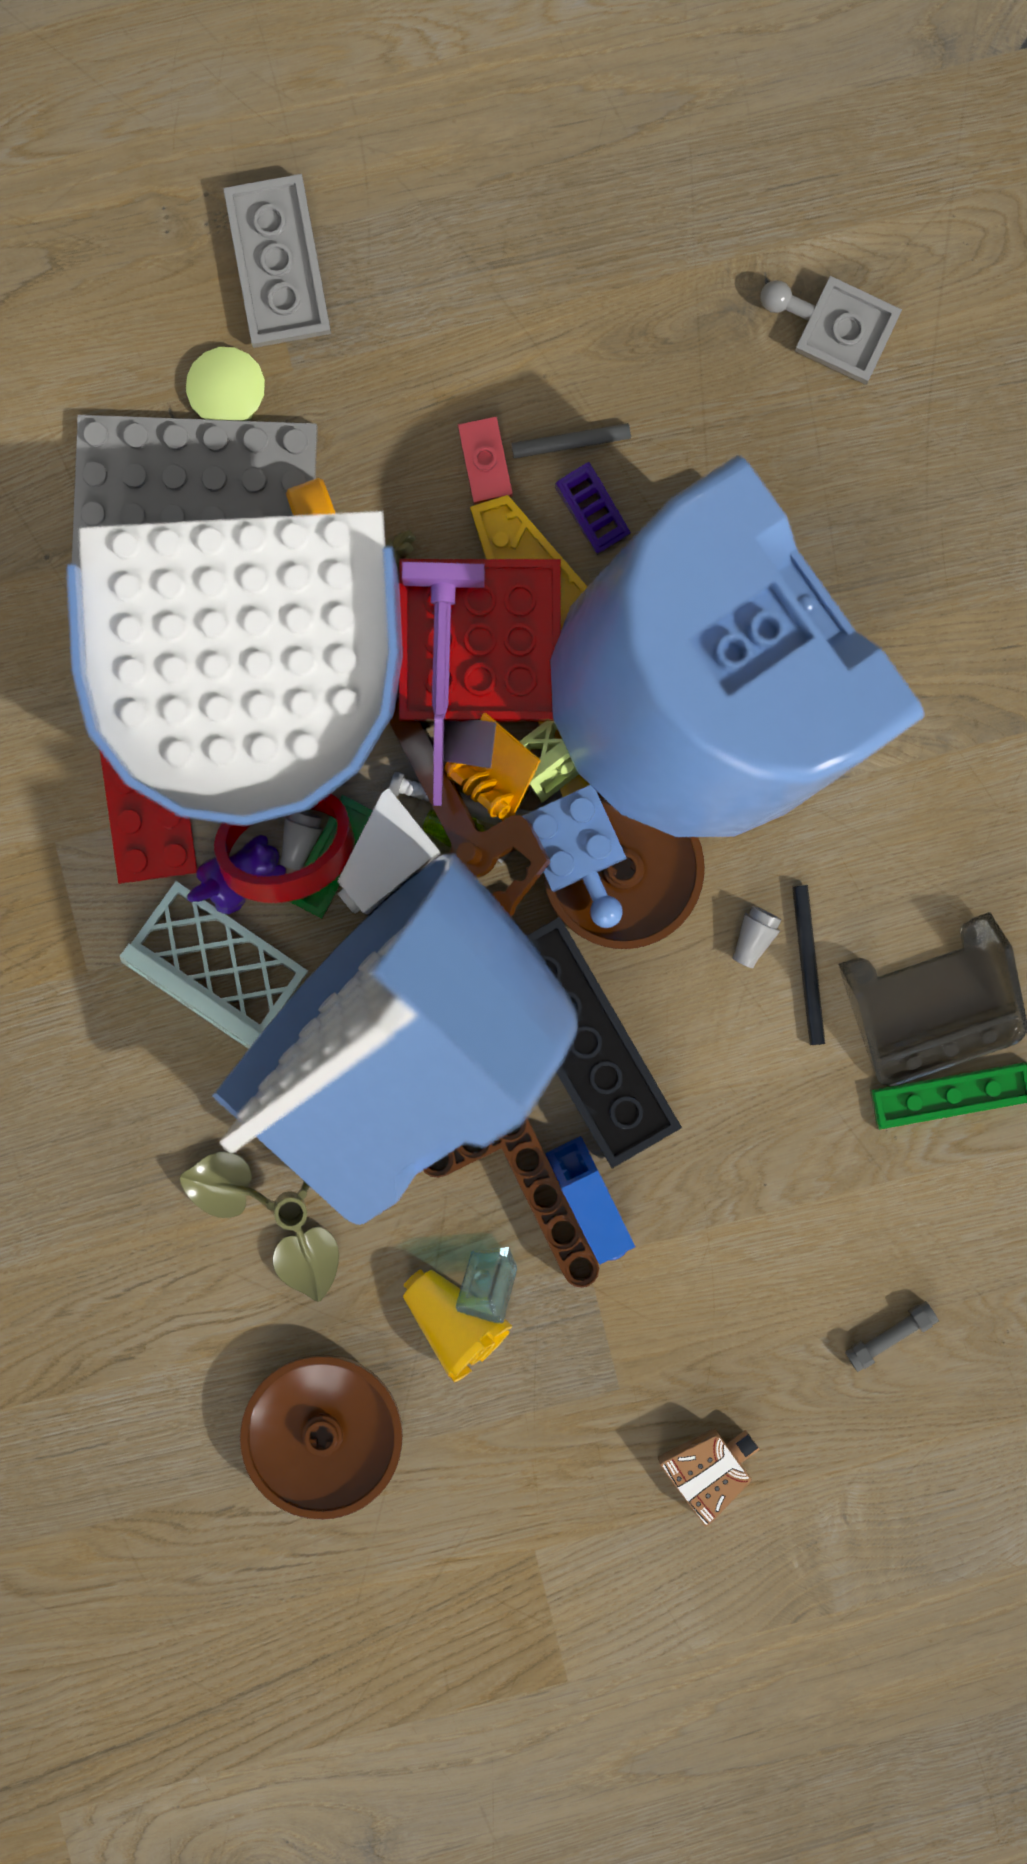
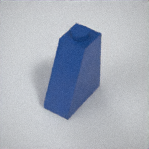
M579 1136L545 1153L599 1265L608 1260H617L625 1255L627 1251L635 1248L630 1234L582 1137Z

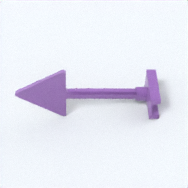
M403 562L402 564L403 585L431 587V603L435 604L432 706L434 711L433 806H442L444 719L449 701L451 605L455 604L456 587L484 588V564Z

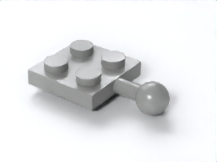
M832 276L829 277L816 306L793 296L790 287L780 280L768 282L760 294L761 303L769 312L779 313L786 310L808 320L795 352L867 385L902 309Z

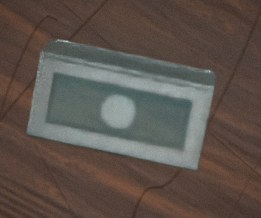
M509 1247L474 1250L471 1252L456 1303L458 1312L493 1323L504 1322L517 1273V1265Z

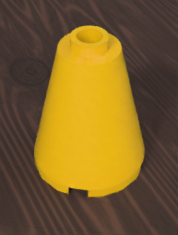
M420 1269L403 1285L407 1289L403 1295L406 1304L446 1374L453 1382H457L467 1376L472 1371L468 1364L470 1363L472 1366L479 1360L483 1362L510 1333L509 1329L512 1328V1325L508 1320L434 1270L424 1273Z

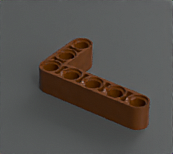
M527 1116L522 1121L521 1127L517 1132L512 1134L505 1133L475 1152L467 1150L462 1144L448 1153L449 1163L442 1169H434L428 1166L423 1170L430 1177L440 1178L502 1148L566 1280L571 1285L580 1288L590 1286L596 1281L599 1275L598 1261L558 1183ZM524 1148L535 1150L539 1155L537 1166L530 1170L520 1168L516 1163V1155L520 1150ZM544 1184L554 1187L557 1192L555 1201L547 1206L538 1204L534 1199V1191L537 1187ZM559 1221L571 1223L575 1229L572 1238L564 1242L556 1240L551 1234L554 1224ZM578 1257L587 1258L592 1263V1270L587 1276L582 1278L575 1277L569 1271L571 1262Z

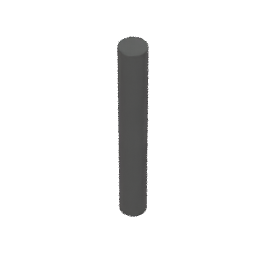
M629 423L514 442L511 443L513 458L516 459L631 439Z

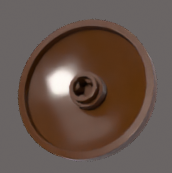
M597 792L627 858L597 872L607 895L616 898L622 906L620 921L610 928L600 927L593 922L590 915L593 901L583 879L553 892L543 872L546 892L558 916L572 931L594 944L614 949H633L648 946L666 938L678 929L695 908L704 881L705 865L702 846L698 837H675L621 815Z
M334 1355L301 1357L273 1371L262 1381L250 1398L242 1418L240 1430V1446L244 1465L252 1482L263 1496L272 1504L290 1514L318 1520L334 1519L352 1514L364 1508L378 1497L395 1473L403 1443L400 1412L387 1386L378 1376L363 1365Z

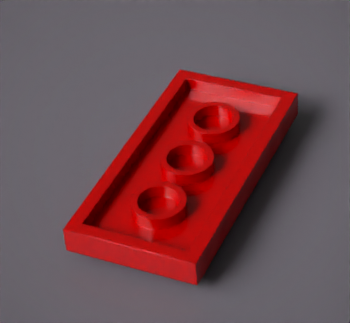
M99 748L118 884L197 873L190 817L176 814L127 785Z

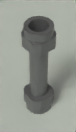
M925 1301L908 1310L910 1316L867 1343L863 1344L860 1340L852 1345L850 1349L846 1350L845 1354L855 1370L859 1372L864 1368H868L875 1363L873 1358L918 1329L921 1332H925L939 1322L928 1302Z

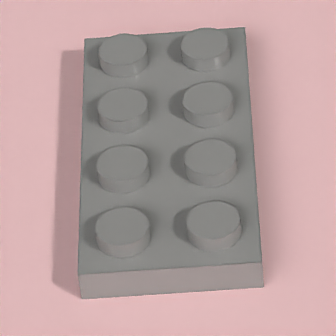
M302 174L223 188L253 348L331 334Z

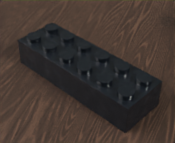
M558 917L526 936L563 987L576 1009L577 1033L556 1073L611 1168H614L680 1130L682 1126L565 924Z

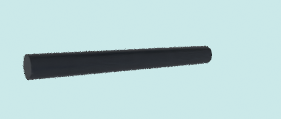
M808 885L794 886L792 890L809 1045H821L826 1043Z

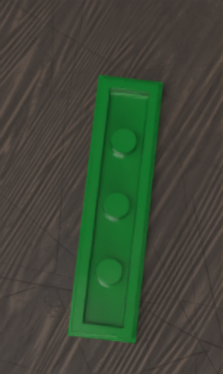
M1027 1061L872 1089L870 1093L877 1129H887L1027 1103Z

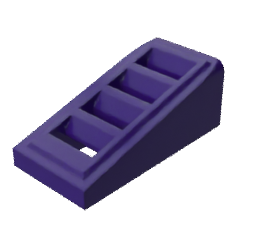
M590 462L585 463L555 483L556 491L597 555L631 534ZM587 479L590 485L577 494L572 495L570 489ZM596 494L599 499L581 510L578 504ZM602 508L606 509V515L591 524L588 523L586 518ZM613 521L616 528L597 538L594 532Z

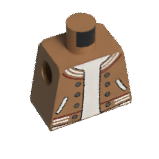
M715 1428L658 1457V1460L665 1473L704 1526L707 1527L750 1483L751 1477L742 1465V1462L759 1451L760 1448L747 1430H744L726 1443Z

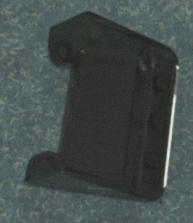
M991 912L976 916L963 924L960 930L963 948L878 977L873 964L867 959L855 958L838 964L874 1074L881 1084L886 1086L900 1085L1013 1046L1025 1037L1027 1033V1018L1013 948Z

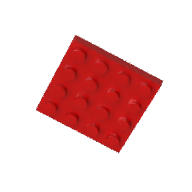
M399 559L403 660L399 678V720L434 721L432 683L435 604L431 603V587L403 585L402 580L403 562L484 564L485 570L484 588L456 587L455 604L451 605L449 701L444 721L480 720L483 713H487L495 721H554L550 660L561 633V559Z

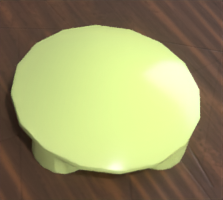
M217 347L204 352L193 362L187 375L186 394L192 409L202 419L249 421L253 413L258 410L264 397L265 379L259 364L248 353L235 347Z

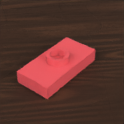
M497 416L458 424L474 505L506 495L513 497Z

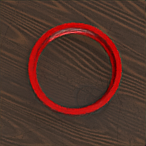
M330 793L311 808V810L321 811L337 820L336 836L328 850L320 858L300 870L284 875L258 876L237 868L230 861L229 855L236 840L251 825L222 822L215 836L214 852L227 885L240 896L263 903H282L301 899L329 885L342 873L355 845L354 832L342 802Z

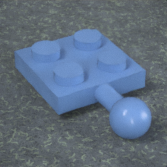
M589 785L523 815L522 817L530 821L551 861L544 870L551 890L555 892L583 879L593 901L590 908L593 922L603 928L615 926L622 917V906L616 898L607 895L597 872L627 858L597 791Z

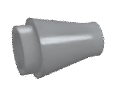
M306 811L293 813L289 817H285L280 865L294 870H300L304 867L310 852L323 830L320 827L322 817Z
M752 906L750 913L744 914L736 950L732 959L744 966L754 968L757 960L781 931L778 928L781 919L768 911Z

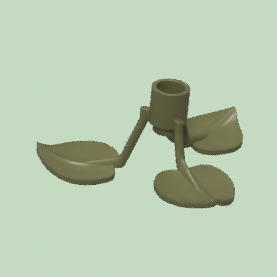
M220 1151L207 1155L181 1174L180 1182L187 1196L196 1206L212 1216L232 1218L240 1215L246 1207V1195L252 1196L264 1204L267 1209L274 1210L277 1224L283 1229L293 1230L296 1235L285 1236L275 1247L273 1267L277 1276L287 1286L307 1295L314 1301L319 1302L325 1297L337 1273L339 1250L335 1238L324 1227H312L303 1233L301 1226L307 1218V1208L304 1199L310 1187L305 1181L298 1193L284 1192L275 1201H272L255 1189L248 1188L252 1179L250 1166L241 1156L236 1153L231 1154L229 1151Z

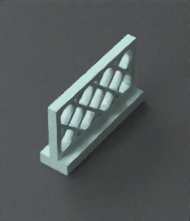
M175 881L132 943L128 944L119 956L121 963L249 1049L289 1000L308 973V970L226 914L218 912L214 906L205 900L191 902L195 918L171 922L169 906L178 894L187 899V895L190 892L189 889ZM198 908L209 915L199 917ZM165 913L167 923L157 924ZM218 920L225 925L228 940L204 944L200 923ZM196 924L200 945L176 949L172 928ZM168 929L172 950L154 953L142 945L152 931ZM231 930L242 938L232 939ZM250 942L256 946L261 963L237 967L233 945ZM229 946L233 968L209 972L205 950ZM201 951L205 973L188 976L180 971L177 955ZM263 952L275 960L265 962ZM173 956L174 966L163 958ZM284 965L295 973L288 986L270 989L266 968ZM262 969L266 990L242 994L238 973ZM234 974L238 995L220 998L213 993L210 978ZM206 979L207 988L195 980ZM281 994L273 1006L271 995ZM267 996L269 1013L262 1023L258 1024L246 1016L243 1000ZM239 1001L241 1011L229 1003Z

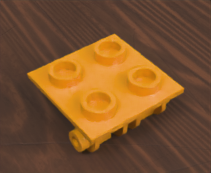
M483 713L480 719L482 721L496 722L487 713ZM496 722L491 768L447 762L444 769L447 772V778L463 786V792L466 795H471V799L474 802L481 803L488 810L487 812L491 817L497 816L503 821L515 815L541 760Z

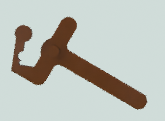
M397 697L395 712L389 723L451 842V850L448 854L453 853L476 878L488 874L494 868L498 859L515 849L531 861V866L526 867L527 876L524 880H514L505 892L496 891L491 894L511 918L515 913L516 906L551 862L530 821L520 815H512L487 831L480 832L455 783L447 778L444 762L442 806H433L434 743L422 721L399 720V697Z

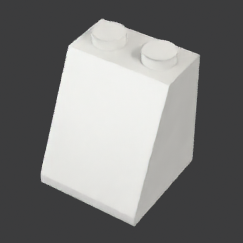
M389 788L381 794L338 879L339 884L343 887V890L338 895L355 914L361 910L364 914L369 915L410 877L441 856L437 847Z

